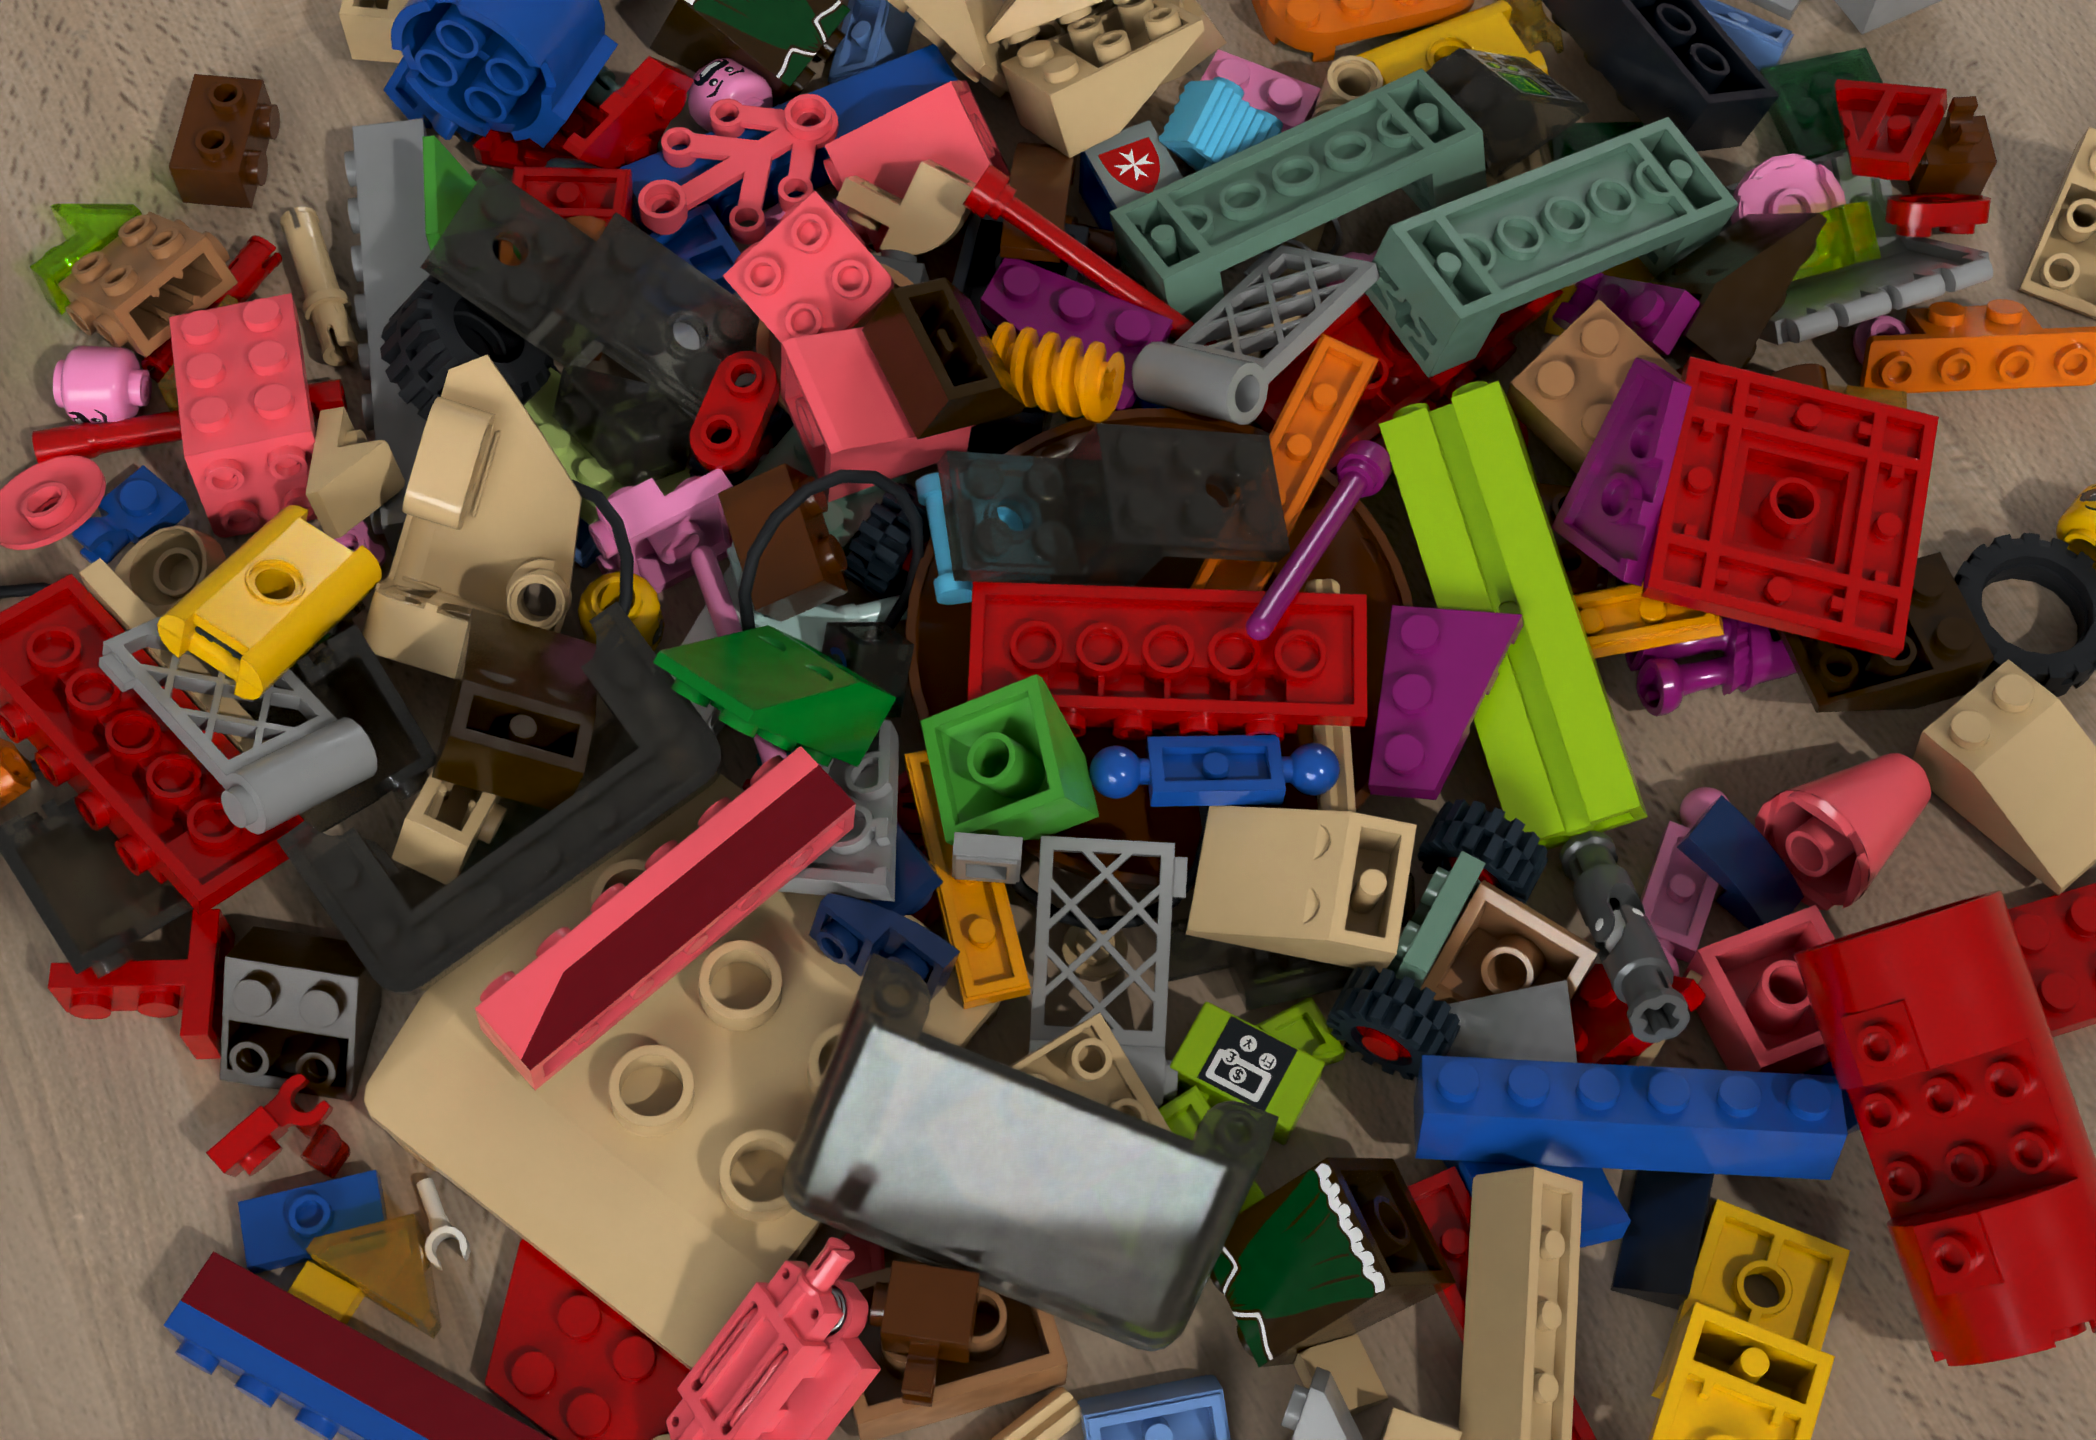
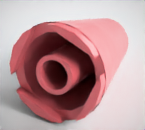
M1889 753L1776 794L1762 805L1755 818V828L1774 848L1795 878L1804 895V898L1801 900L1802 903L1810 907L1816 905L1819 910L1826 911L1834 905H1843V908L1852 905L1865 893L1928 804L1931 797V787L1926 772L1917 762L1903 754Z

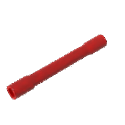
M341 379L308 384L314 420L319 419L321 410L345 407L348 414L347 401ZM179 409L127 418L117 422L97 424L84 422L37 430L32 433L33 448L38 463L55 457L71 455L93 459L103 453L182 440Z

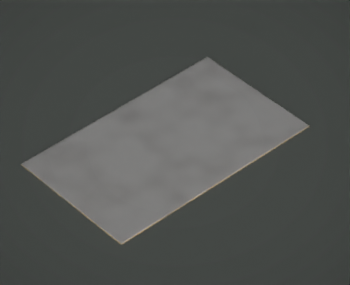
M1567 980L1448 1004L1451 1007L1449 1013L1457 1014L1460 1020L1458 1025L1461 1027L1447 1056L1577 1063ZM1415 1076V1088H1416L1417 1079H1418L1416 1076Z

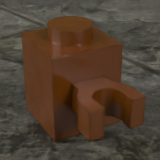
M1976 96L1952 98L1948 107L1947 117L1942 118L1911 180L1908 181L1911 195L1928 193L1981 195L1997 163L1985 115L1973 116L1978 107Z
M893 1260L889 1283L876 1282L870 1312V1326L881 1327L883 1351L908 1354L901 1389L903 1403L932 1407L939 1359L969 1363L980 1294V1273Z

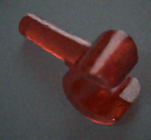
M294 1101V1104H295L296 1109H297L299 1112L306 1113V1112ZM319 1124L309 1128L295 1126L306 1138L311 1140L301 1153V1159L323 1175L334 1178L350 1156L351 1149L349 1145L341 1139L339 1133L333 1127L326 1124Z

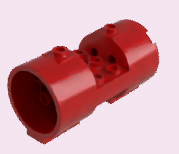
M1998 890L1982 895L1979 894L1931 908L1794 953L1793 955L1839 1088L1847 1090L1891 1219L1887 1222V1226L1934 1362L1946 1359L1948 1366H1966L2037 1353L2055 1348V1342L2086 1331L2085 1322H2089L2092 1332L2096 1333V1158L2002 891Z

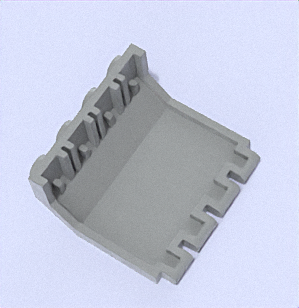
M1847 149L1811 159L1810 161L1818 165L1821 163L1830 170L1843 189L1848 212L1846 227L1841 230L1840 238L1837 241L1839 245L1831 256L1815 267L1797 271L1786 290L1787 296L1783 306L1770 318L1759 339L1777 345L1789 341L1799 343L1836 331L1838 326L1848 327L1888 314L1892 308L1900 310L1943 296L1945 291L1955 292L1989 281L1993 277V267L1989 260V252L1925 237H1907L1895 234L1896 225L1885 222L1887 197L1893 196L1890 180L1852 175ZM1740 182L1725 186V188L1733 196ZM1731 217L1727 221L1722 231H1724L1732 225Z

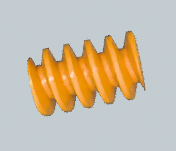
M1003 322L997 327L991 341L1026 407L1033 408L1038 405L1041 410L1050 413L1061 410L1064 415L1073 418L1084 415L1086 420L1096 423L1107 420L1112 412L1115 411L1124 382L1125 363L1124 355L1121 352L1114 353L1109 361L1106 362L1105 344L1099 341H1093L1084 355L1082 339L1075 336L1068 338L1061 350V340L1059 334L1048 331L1043 335L1039 343L1037 330L1032 327L1026 326L1023 328L1017 338L1013 324Z

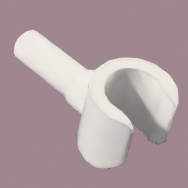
M426 1178L419 1181L416 1185L429 1220L428 1226L431 1232L425 1243L427 1258L435 1268L442 1270L441 1263L436 1256L437 1246L443 1240L452 1238L459 1241L462 1256L467 1261L471 1252L470 1244L460 1230L451 1227L433 1179Z

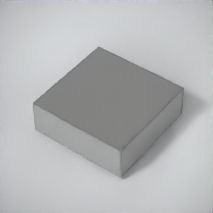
M954 832L952 877L958 880L1016 884V882L1020 881L1023 837Z

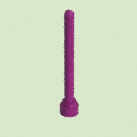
M1368 440L1356 441L1348 447L1338 462L1337 476L1339 485L1246 622L1247 634L1252 639L1264 640L1269 637L1358 500L1378 493L1391 475L1393 467L1390 455L1379 444Z

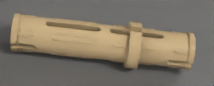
M296 207L294 209L300 227H295L289 210L282 215L280 225L285 233L306 298L302 309L308 323L315 327L324 362L332 366H344L347 364L341 346L346 347L349 359L352 362L359 357V341L356 340L349 318L353 308L349 296L339 288L320 230L316 211L309 207Z

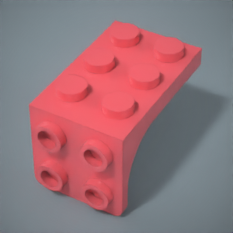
M816 191L788 209L782 216L780 223L760 242H756L746 248L738 256L734 266L723 275L724 279L781 343L793 337L851 329L880 303L894 287L892 276L871 254L873 250Z
M292 293L169 317L184 458L214 534L218 537L228 538L257 532L284 507L289 505H297L307 509L306 522L318 519L305 494L316 437V427L310 402L298 313Z

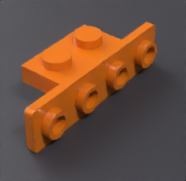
M2008 299L1992 300L1983 306H1961L1957 303L1943 301L1932 303L1929 308L1907 309L1905 325L1912 334L1870 336L1867 339L1860 388L1866 395L2093 385L2096 382V326L2043 329L2023 304Z

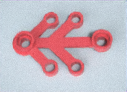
M798 95L788 102L784 110L742 105L734 99H721L711 106L709 112L711 129L715 135L693 133L685 127H674L667 130L661 138L663 158L670 166L676 168L688 167L697 158L720 160L722 162L682 186L676 182L664 179L652 181L645 185L638 196L640 216L643 224L657 234H673L686 222L689 210L743 179L738 205L729 214L731 235L741 244L748 245L759 242L766 233L765 215L762 208L772 161L792 149L788 176L784 177L778 184L779 205L784 212H787L794 204L806 199L814 192L811 175L816 150L825 147V144L833 141L837 136L839 129L837 113L828 101L819 95ZM726 116H732L736 118L735 120L730 122H724L720 120L721 118ZM746 128L771 132L759 140L737 138L744 133ZM679 144L688 146L683 150L672 149V147ZM795 191L804 193L803 196L798 198L788 196L789 193ZM746 220L756 222V224L750 227L739 225Z

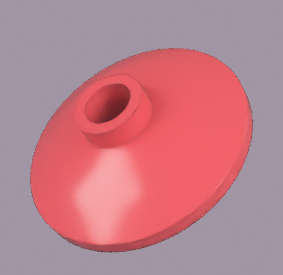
M60 456L37 463L10 480L0 490V545L13 550L35 549L54 543L83 525L96 511L105 494L106 480L98 465L94 461L82 456Z

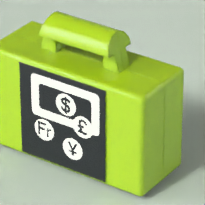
M1209 1002L1203 1004L1170 1064L1171 1069L1178 1071L1177 1090L1184 1093L1196 1085L1209 1106L1213 1108L1212 1111L1230 1139L1241 1143L1253 1129L1282 1145H1285L1320 1081L1325 1066L1324 1061L1310 1055L1306 1051Z

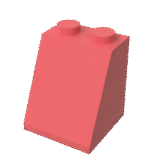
M966 80L950 81L824 145L830 157L823 161L829 179L838 192L847 177L856 175L903 199L921 161L929 159L976 184L990 164L1008 177L1011 174ZM851 219L854 230L868 245L872 244L876 253L882 252L879 248L889 227L881 224L879 231H875Z
M864 327L793 337L782 341L780 395L817 479L838 470L877 471L889 479H894L967 452L971 427L975 425L917 439L862 331ZM841 483L824 490L827 501L831 502L875 485Z

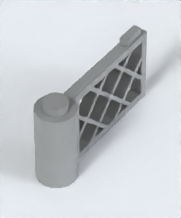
M1280 245L1273 253L1265 252L1244 271L1245 278L1173 344L1161 341L1151 342L1142 349L1132 366V380L1136 394L1140 399L1148 403L1238 425L1251 423L1263 410L1267 399L1268 384L1380 278L1376 263ZM1287 268L1300 271L1278 278ZM1341 279L1345 280L1342 283L1318 290V286L1335 282ZM1307 289H1311L1312 291L1295 297L1284 299L1278 302L1276 301L1277 298L1294 294ZM1269 301L1267 305L1241 312L1246 307ZM1311 312L1307 317L1284 324L1281 323L1282 320ZM1274 323V327L1243 336L1239 335L1241 332ZM1230 335L1232 339L1204 346L1207 342ZM1274 347L1263 358L1247 355Z
M161 616L103 641V656L99 658V667L122 692L133 688L225 788L221 795L222 806L230 821L239 828L245 827L257 835L264 833L374 776L377 771L375 749L362 727L353 719L347 717L337 720L290 669L260 698L247 700L234 695L236 681L226 679V675L220 671L218 677L178 670L181 657L178 658L174 654L172 655L169 668L140 664L132 655V653L148 647L169 651L158 633L157 623ZM187 651L186 653H184V654L196 656V655L192 654V653L189 652V651ZM173 689L214 695L210 712L181 708L172 699ZM222 697L261 703L259 720L218 714ZM270 705L299 710L308 720L296 727L266 722ZM214 732L254 739L253 748L228 760L212 742Z
M1041 836L1029 1054L1097 1013H1101L1104 1020L1112 1028L1110 1030L1158 1109L1163 1107V1100L1172 1101L1176 1098L1178 1071L1170 1068L1172 1060L1165 1059L1172 898H1186L1188 857H1175V843ZM1053 853H1082L1100 874L1075 897L1070 899L1052 879ZM1095 854L1120 856L1106 868ZM1131 856L1160 857L1159 885L1138 903L1112 873ZM1104 880H1107L1132 909L1103 935L1077 905ZM1052 890L1065 905L1050 918ZM1158 896L1156 923L1144 908ZM1071 911L1097 941L1067 967L1048 944L1049 930ZM1138 915L1156 935V952L1139 968L1134 970L1109 940ZM1103 947L1129 977L1099 1003L1073 972L1097 950ZM1049 958L1061 973L1046 986L1047 962ZM1155 963L1153 991L1140 976ZM1067 978L1090 1003L1093 1009L1073 1027L1044 1025L1046 996ZM1135 982L1153 1003L1152 1031L1124 1030L1107 1012L1105 1007Z

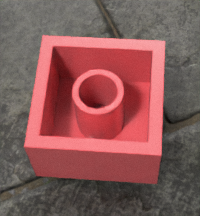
M1816 905L1697 949L1682 977L1686 978L1690 970L1703 976L1698 986L1705 993L1706 997L1702 1004L1696 1008V1011L1728 1070L1801 1074L1830 1061L1793 955L1799 951L1835 939Z

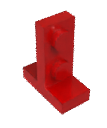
M193 909L188 959L51 963L48 989L67 1013L83 1019H104L111 1015V1011H138L145 1016L166 1018L175 1016L179 1013V1010H182L180 1037L196 1059H221L225 956L234 947L235 933L220 909H210L201 916Z

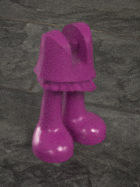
M1722 617L1724 635L1625 653L1627 666L1630 671L1640 670L1636 681L1638 697L1645 709L1656 717L1667 715L1680 706L1684 696L1721 685L1722 693L1725 696L1726 694H1731L1737 688L1741 692H1745L1758 684L1785 678L1797 672L1783 642L1778 641L1781 638L1776 629L1727 617ZM1717 650L1723 651V656L1705 661L1678 665L1674 660Z

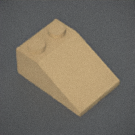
M2008 659L1922 731L1912 760L1917 762L1926 772L1931 791L2051 890L2060 895L2096 863V746L2058 697Z

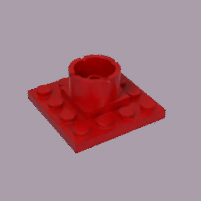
M1690 356L1683 367L1681 380L1692 388L1646 566L1641 597L1896 658L1904 649L1939 417Z

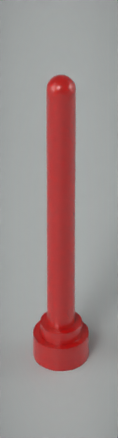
M990 164L962 204L982 219L986 214L995 221L999 216L1114 297L1172 319L1173 324L1170 336L1176 341L1195 324L1015 197L1014 194L1017 190L1007 184L1010 177ZM1213 340L1207 342L1204 346H1209L1218 342L1217 340Z

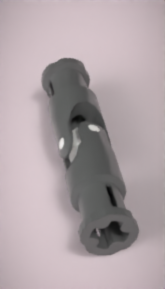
M1588 831L1571 837L1563 845L1559 853L1562 869L1565 876L1575 882L1573 897L1585 925L1589 927L1595 940V947L1600 949L1598 954L1617 998L1628 1005L1627 1017L1633 1035L1641 1041L1658 1043L1662 1040L1676 1037L1686 1028L1690 1020L1688 1004L1684 996L1672 987L1673 970L1649 919L1645 915L1644 907L1627 871L1616 864L1618 856L1612 838L1598 831Z

